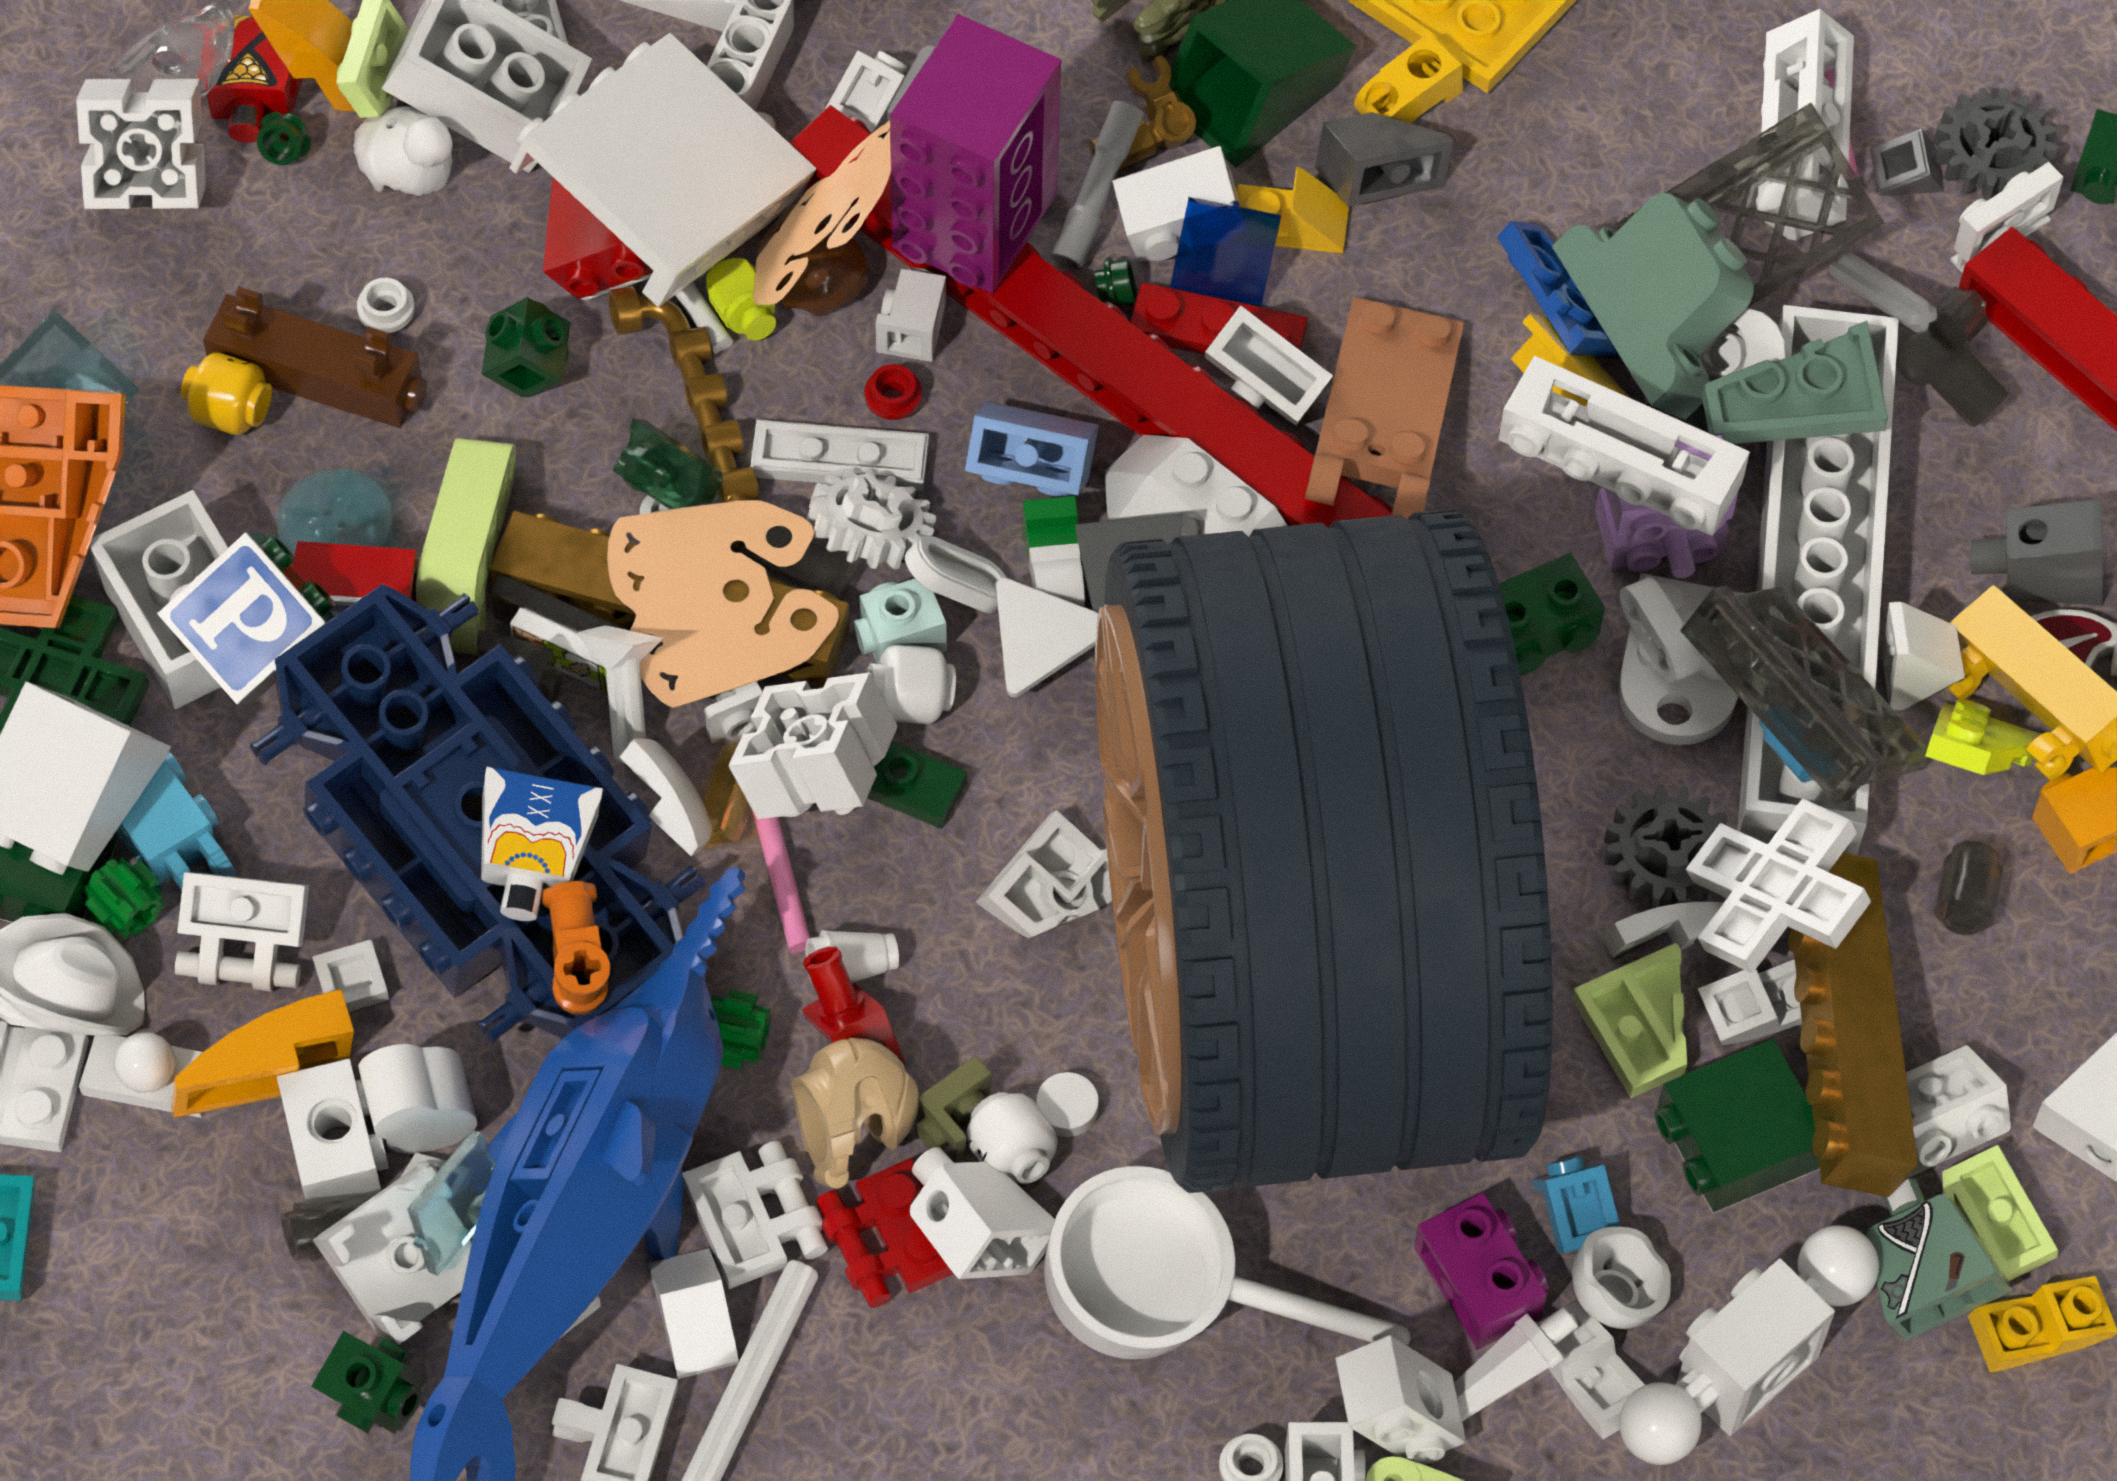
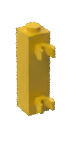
M1994 584L1950 622L1957 627L1959 643L1963 649L1961 651L1965 678L1951 684L1946 689L1956 698L1966 699L1978 688L1982 677L1989 674L2050 728L2052 732L2039 735L2026 749L2037 761L2034 764L2035 768L2050 782L2055 781L2067 771L2077 754L2100 774L2117 761V691Z

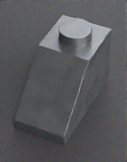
M1371 112L1323 123L1315 169L1347 207L1444 186L1454 141L1448 134Z

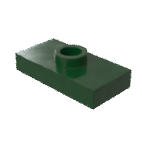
M891 741L885 757L873 766L877 776L867 798L942 829L967 783V772Z

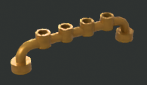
M633 286L609 290V311L618 335L641 331L643 318L657 319L666 327L674 364L676 367L679 366L684 380L685 395L691 413H695L700 428L701 444L705 457L711 461L716 476V486L720 502L759 500L758 482L753 468L738 469L733 455L743 453V440L738 422L735 419L722 422L717 409L727 406V393L723 377L720 373L706 375L702 365L703 361H709L712 357L706 328L703 326L690 329L688 320L682 310L669 300L658 308L647 296H637ZM743 541L733 542L730 547L731 550L739 546Z

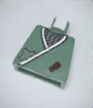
M1905 1179L1890 1197L1883 1196L1891 1218L1870 1227L1866 1237L1871 1241L1878 1255L1879 1273L1876 1282L1884 1317L1887 1324L1903 1340L1923 1334L2013 1291L2010 1282L1965 1215L1947 1194H1940L1925 1201L1917 1180Z

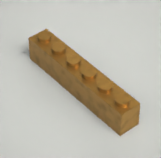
M513 511L489 568L494 597L594 625H606L629 631L636 617L633 610L624 605L615 596L611 586L607 562L610 533L599 529L586 531L567 526L545 514H534L531 516ZM627 544L625 553H629L636 544ZM628 572V576L634 579V590L639 591L644 576ZM768 576L774 599L761 623L754 627L755 632L759 635L767 634L770 631L769 623L785 595L792 590H797L796 588L783 585L779 580ZM732 580L724 586L723 594L729 601L740 602L748 597L749 587L741 580ZM815 590L813 591L814 593L838 608L839 619L836 627L809 660L776 675L800 682L807 681L810 685L823 688L827 678L833 677L850 632L849 603L840 601L828 592ZM806 608L796 610L791 616L792 626L800 631L812 629L817 622L815 613Z
M1843 852L1829 870V873L1864 888L1871 903L1836 949L1790 928L1788 935V946L1790 951L1794 952L1797 976L1794 985V996L1796 1001L1800 1002L1803 1026L1800 1046L1801 1050L1806 1053L1809 1076L1806 1097L1808 1103L1812 1105L1815 1126L1812 1146L1814 1155L1819 1159L1821 1184L1890 1197L1918 1165L1879 868L1877 859Z

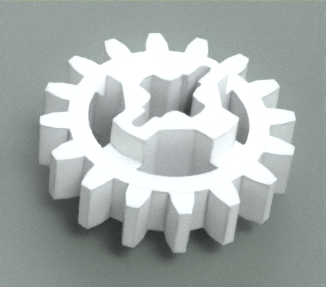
M844 469L841 479L829 473L826 475L823 484H816L809 505L807 521L815 525L814 538H828L829 541L826 549L830 552L838 550L848 552V562L853 563L860 557L867 559L868 565L873 569L877 568L878 563L886 562L893 569H899L902 559L905 560L906 552L920 537L933 536L936 515L928 513L930 507L928 500L914 499L916 488L913 486L897 487L895 485V476L890 475L883 481L876 479L875 473L870 469H867L865 474L858 476L852 470Z

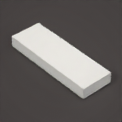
M756 420L750 467L753 468L756 478L824 483L825 477L829 473L841 479L844 469L852 470L857 476L865 474L866 470L870 469L875 473L876 479L884 481L886 477L892 475L896 477L895 485L897 487L913 486L916 488V491H924L929 434Z

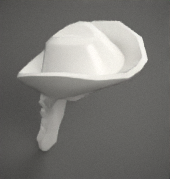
M67 913L21 917L0 929V1017L7 1023L16 1026L96 1036L127 1035L143 1025L145 994L134 959L104 926Z

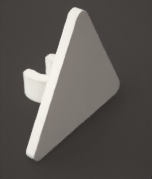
M1001 578L996 582L1006 690L1009 696L1019 697L1096 645L1097 612L1008 578Z

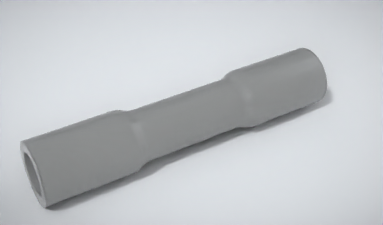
M1122 101L1112 102L1095 145V155L1075 205L1067 214L1051 254L1058 262L1079 269L1084 266L1100 226L1101 213L1113 186L1112 180H1115L1121 164L1126 160L1144 116L1143 111L1129 103Z

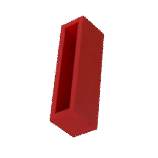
M2013 226L1965 263L1957 294L2117 432V312L2109 310L2095 298L2079 278L2067 274L2053 262L2037 242L2025 238Z

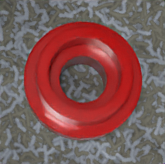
M887 364L878 368L867 380L864 389L865 402L869 410L880 418L887 420L903 419L913 414L920 406L922 387L918 378L905 366ZM890 390H897L903 394V396L897 398H888L883 395Z

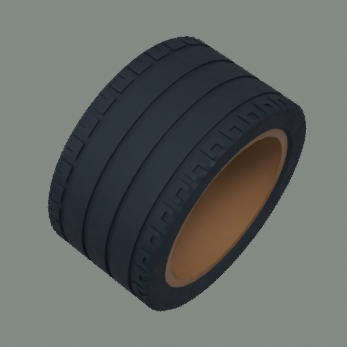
M1453 509L1417 512L1411 514V517L1407 519L1403 515L1333 521L1328 528L1323 523L1254 529L1250 536H1247L1243 531L1174 537L1170 544H1167L1162 538L1120 543L1109 558L1106 574L1105 606L1099 609L1096 627V710L1099 760L1105 790L1103 816L1114 923L1133 1053H1137L1140 1089L1149 1123L1153 1132L1156 1135H1160L1165 1158L1174 1181L1186 1192L1198 1193L1230 1189L1234 1182H1238L1243 1188L1311 1180L1314 1173L1321 1179L1389 1172L1394 1165L1400 1170L1465 1164L1470 1163L1473 1158L1480 1162L1524 1157L1537 1142L1542 1131L1550 1088L1553 990L1549 901L1538 788L1521 677L1502 593L1491 558L1478 530L1471 521L1459 511Z

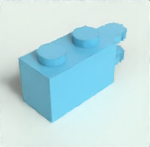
M168 752L167 757L118 827L119 837L137 862L139 860L142 861L159 879L157 886L172 878L182 891L184 872H192L188 867L203 858L214 875L235 877L237 874L231 862L215 841L212 828L219 825L214 811L201 794L193 798L182 785L187 782L181 766L175 757Z

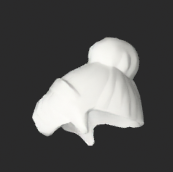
M401 106L387 109L380 117L366 118L355 131L353 146L359 169L369 178L377 192H382L385 185L393 190H400L404 193L420 196L422 194H430L433 191H439L446 185L453 161V143L447 125L438 118L428 116L412 106Z

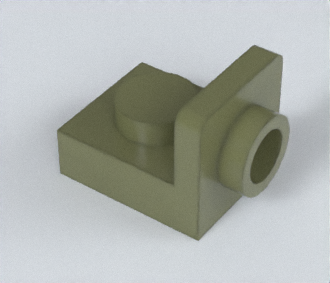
M976 1055L918 1097V1123L915 1125L919 1137L928 1149L940 1147L954 1163H959L965 1158L966 1136L955 1122L958 1121L961 1125L969 1123L974 1108L982 1100L990 1096L991 1072Z

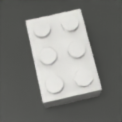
M425 0L381 89L424 114L438 118L447 127L512 163L520 148L516 140L521 131L537 117H540L543 121L550 118L563 99L572 92L577 93L592 58L492 0ZM534 160L524 167L523 170L529 173L537 164V161Z
M194 490L93 537L89 546L91 560L98 581L116 608L118 615L175 710L221 687L157 614L228 549Z

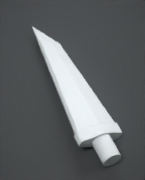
M1564 1307L1560 1308L1540 1325H1537L1528 1314H1525L1515 1322V1326L1454 1382L1462 1421L1548 1368L1552 1369L1564 1360L1554 1345L1578 1328V1325Z

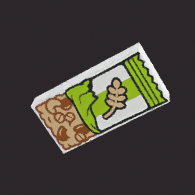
M520 607L510 623L515 651L608 693L606 669L576 633L577 631L529 609Z

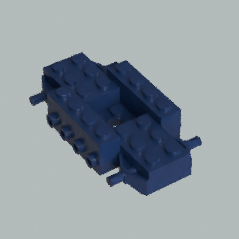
M381 584L275 658L274 677L281 715L278 717V726L255 742L250 743V748L256 757L259 756V761L263 765H267L270 760L290 746H297L298 744L307 750L334 761L305 782L304 815L317 833L325 839L343 861L352 876L361 883L375 900L388 920L415 949L428 969L437 976L454 998L500 964L503 965L508 992L505 996L506 1003L483 1020L477 1022L481 1033L484 1035L487 1032L486 1039L490 1043L496 1042L499 1037L520 1022H527L532 1026L564 1038L578 1026L611 1010L659 969L660 964L672 954L675 944L683 938L676 912L679 904L699 889L704 888L706 883L700 873L696 876L697 869L692 865L688 866L686 870L666 885L661 881L654 883L631 869L646 858L652 825L649 823L652 819L649 817L650 812L647 806L634 792L630 791L627 794L623 792L612 778L614 771L608 759L597 747L591 746L587 748L574 733L576 725L569 712L556 700L549 703L536 687L539 684L536 674L521 656L517 655L512 658L504 647L499 644L457 674L449 638L454 630L479 614L477 606L473 601L470 602V597L467 594L463 593L461 597L437 612L434 607L428 610L397 590ZM487 767L603 788L598 818L573 880L592 883L596 886L598 897L592 902L595 925H598L601 949L607 954L610 962L607 997L603 1004L594 1012L585 1015L572 1014L563 1010L555 1001L552 993L555 965L553 930L550 909L543 906L542 899L540 900L536 920L519 921L511 919L500 912L505 886L481 880L482 821L469 819L463 813L461 806L471 796H483ZM573 972L572 975L576 976L578 985L590 984V981L586 980L584 972Z

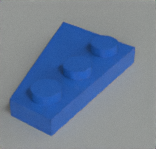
M1510 221L1497 238L1507 252L1509 262L1526 282L1570 354L1622 359L1553 250L1552 245L1555 241L1540 224Z

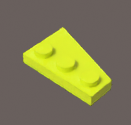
M1957 699L1955 706L1943 702L1925 756L1981 775L2010 770L2012 762L2023 767L2032 765L2034 758L2026 749L2041 733L1989 717L1991 709L1973 701Z

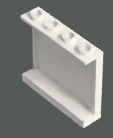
M668 33L651 46L647 42L640 44L627 57L622 67L616 71L612 67L603 70L591 83L588 91L581 96L576 92L569 94L547 120L543 121L540 117L532 120L517 137L516 143L520 148L510 166V169L516 174L536 160L653 270L642 293L658 308L783 214L802 195L817 169L671 33Z

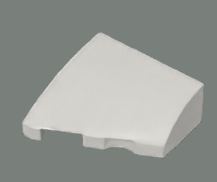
M1056 810L1049 814L977 899L976 903L1017 933L1027 938L1097 911L1112 901L1107 849L1100 850Z

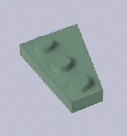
M1867 321L1849 327L1847 334L1825 343L1820 338L1801 346L1799 353L1774 363L1764 360L1705 383L1702 393L1709 434L1714 436L1721 435L1723 440L1732 444L1885 431L1888 421Z

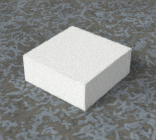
M371 939L312 956L322 992L327 993L342 989L348 1012L389 1000L387 987Z

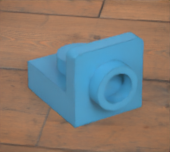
M1582 1155L1572 1156L1547 1163L1548 1175L1532 1179L1535 1192H1543L1558 1253L1579 1250L1587 1236L1596 1230L1606 1227H1620L1604 1164H1584Z

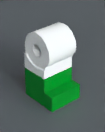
M1075 496L1024 500L1022 531L1032 588L1085 607L1081 554L1075 525L1078 524Z

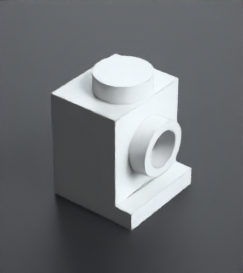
M901 268L896 290L886 289L881 314L877 315L876 352L933 361L946 308V276L933 274L921 268Z

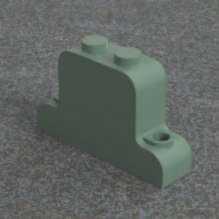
M1658 193L1651 197L1617 232L1607 226H1604L1598 232L1584 225H1576L1568 229L1552 245V248L1651 406L1686 420L1703 403L1702 393L1704 384L1709 382L1708 374L1700 360L1703 350L1748 307L1753 297L1754 287L1750 276L1743 267L1747 262L1746 257L1734 243L1723 237L1717 227L1721 220L1711 206L1699 198H1696L1690 204L1669 193Z

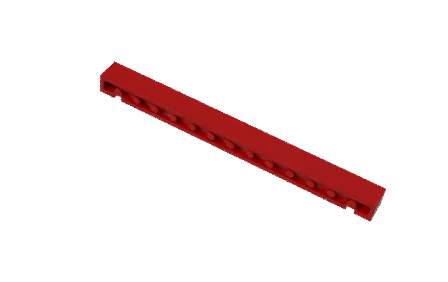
M829 105L789 142L817 168L805 191L818 181L832 175L844 159L871 135L869 129L862 121L854 116L847 117L832 105ZM858 155L857 157H855L854 159H852V160L850 161V163H851L852 161H856V160L858 159L859 155ZM890 173L883 194L859 230L910 268H921L933 274L946 276V294L1136 434L1141 437L1143 435L1189 438L1273 504L1287 526L1323 523L1328 528L1333 521L1392 515V508L1383 499L1377 496H1368L1353 485L1347 476L1342 475L1340 476L1333 506L1306 500V491L1315 456L1305 450L1303 444L1296 436L1285 430L1279 431L1260 417L1258 411L1248 401L1242 398L1235 399L1216 385L1213 378L1204 369L1198 366L1191 367L1174 355L1161 338L1154 334H1145L1130 323L1117 306L1109 302H1101L1086 291L1073 274L1067 271L1060 272L1042 259L1039 252L1029 242L1025 243L993 294L977 286L969 287L962 285L954 280L950 274L929 264H919L905 258L898 250L892 248ZM859 197L852 202L850 208L842 218H844L846 214L849 212V210L858 202ZM860 213L854 215L848 222L854 225Z

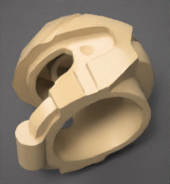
M842 1039L825 1046L814 1054L807 1073L797 1076L792 1080V1091L800 1133L805 1151L809 1153L815 1165V1180L821 1185L834 1189L842 1188L848 1181L849 1155H853L854 1145L860 1140L862 1123H864L874 1139L879 1143H883L892 1151L898 1147L910 1132L918 1114L919 1092L916 1081L908 1074L903 1063L893 1052L870 1039Z

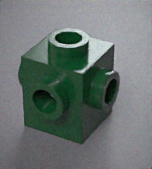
M529 297L490 316L485 330L486 347L481 375L520 397H530L562 381L564 367L569 355L567 346L571 322L549 310L544 304L534 301Z
M343 1330L311 1387L340 1403L341 1405L335 1415L369 1434L374 1423L396 1434L401 1423L407 1421L417 1410L422 1396L421 1388L427 1378L408 1367L414 1355L382 1337L379 1338L375 1347Z

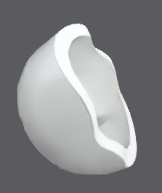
M1606 1227L1596 1230L1587 1236L1574 1257L1572 1280L1575 1295L1586 1313L1609 1327L1632 1329L1644 1325L1658 1315L1670 1299L1671 1274L1668 1265L1656 1253L1649 1238L1641 1231L1629 1227ZM1634 1283H1639L1641 1286L1637 1288Z

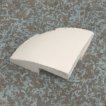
M646 738L633 739L619 758L661 797V800L651 811L649 817L690 856L699 853L711 837L712 824L698 791L681 766L657 741Z

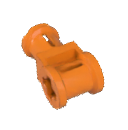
M584 881L558 883L543 890L541 894L543 906L550 909L553 930L555 965L552 993L555 1001L563 1010L580 1015L594 1012L603 1004L607 997L610 975V962L607 954L601 949L599 929L594 921L592 902L598 897L595 884ZM573 972H584V976L587 981H590V984L578 985L576 976L572 975Z

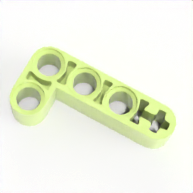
M456 438L451 450L420 557L416 581V603L428 610L434 607L439 612L461 597L463 593L470 597V602L473 601L479 614L454 630L449 638L452 653L479 655L481 652V648L477 647L478 631L485 630L486 625L485 587L511 496L516 469L515 444Z

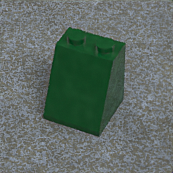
M1229 0L1193 15L1171 67L1169 86L1172 92H1178L1182 102L1194 112L1196 125L1193 132L1211 148L1220 146L1225 159L1237 168L1339 85L1356 45L1301 0Z

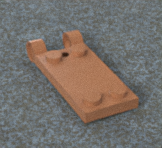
M1353 297L1305 496L1306 500L1333 506L1340 476L1342 475L1398 488L1391 516L1403 515L1407 519L1413 513L1423 512L1464 322Z

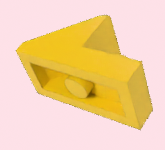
M1296 167L1293 190L1238 184L1237 194L1247 230L1231 235V241L1343 254L1349 206L1347 207L1337 193L1306 170Z

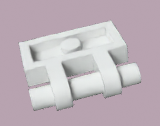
M184 872L177 933L201 936L200 953L178 951L175 961V974L198 977V983L218 986L220 980L251 983L253 990L272 992L274 986L297 989L301 975L300 964L278 962L277 953L278 945L303 946L309 885ZM224 938L256 942L254 959L224 956Z
M780 1141L769 1142L758 1150L764 1166L750 1172L741 1152L738 1151L682 1173L684 1187L729 1289L785 1268L787 1256L781 1244L788 1241H798L805 1259L808 1260L820 1257L828 1250L820 1232L822 1230L821 1216L815 1206L808 1205L800 1187L803 1179L795 1159L787 1158ZM768 1193L777 1194L785 1214L770 1219L761 1196Z

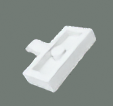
M616 1364L602 1410L577 1401L559 1398L552 1419V1424L554 1425L552 1436L576 1442L592 1441L581 1481H650L678 1389V1380Z

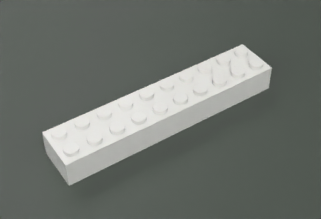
M1783 305L1778 327L1785 339L1786 357L1799 353L1801 346L1820 338L1825 343L1847 334L1851 326L1864 321L1868 322L1888 421L1885 431L1767 441L1737 831L1768 844L1803 798L1851 820L1857 834L1843 852L1857 855L1867 825L1899 319L1895 317ZM1795 692L1802 700L1810 699L1847 741V748L1843 754L1845 758L1844 765L1834 776L1824 782L1818 783L1815 779L1809 782H1801L1763 738L1765 731L1759 725L1762 714L1772 703L1788 693Z

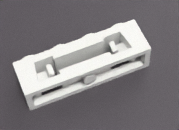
M1821 9L1766 32V52L1763 63L1764 90L1763 104L1761 106L1762 128L1761 148L1759 151V186L1756 199L1757 216L1789 240L1800 239L1846 220L1854 35ZM1834 68V90L1829 87V81L1824 77V73ZM1820 163L1830 171L1829 196L1818 188L1819 185L1825 183L1824 174H1819Z
M1534 356L1503 409L1499 434L1500 441L1509 444L1514 451L1521 455L1538 457L1562 468L1566 474L1574 479L1591 481L1615 492L1622 500L1630 504L1644 505L1670 517L1673 522L1683 528L1697 529L1711 536L1716 532L1743 482L1750 453L1743 448L1537 356ZM1553 385L1587 399V407L1553 392ZM1677 441H1681L1712 457L1707 461L1690 454L1686 450H1681L1675 444Z

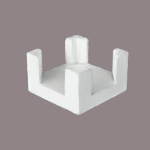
M432 1167L413 1168L312 1239L377 1336L395 1345L401 1344L423 1328L419 1321L462 1291L472 1245L440 1197L447 1194L448 1191Z

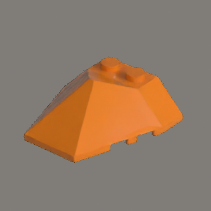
M0 385V624L60 628L123 455L125 393Z

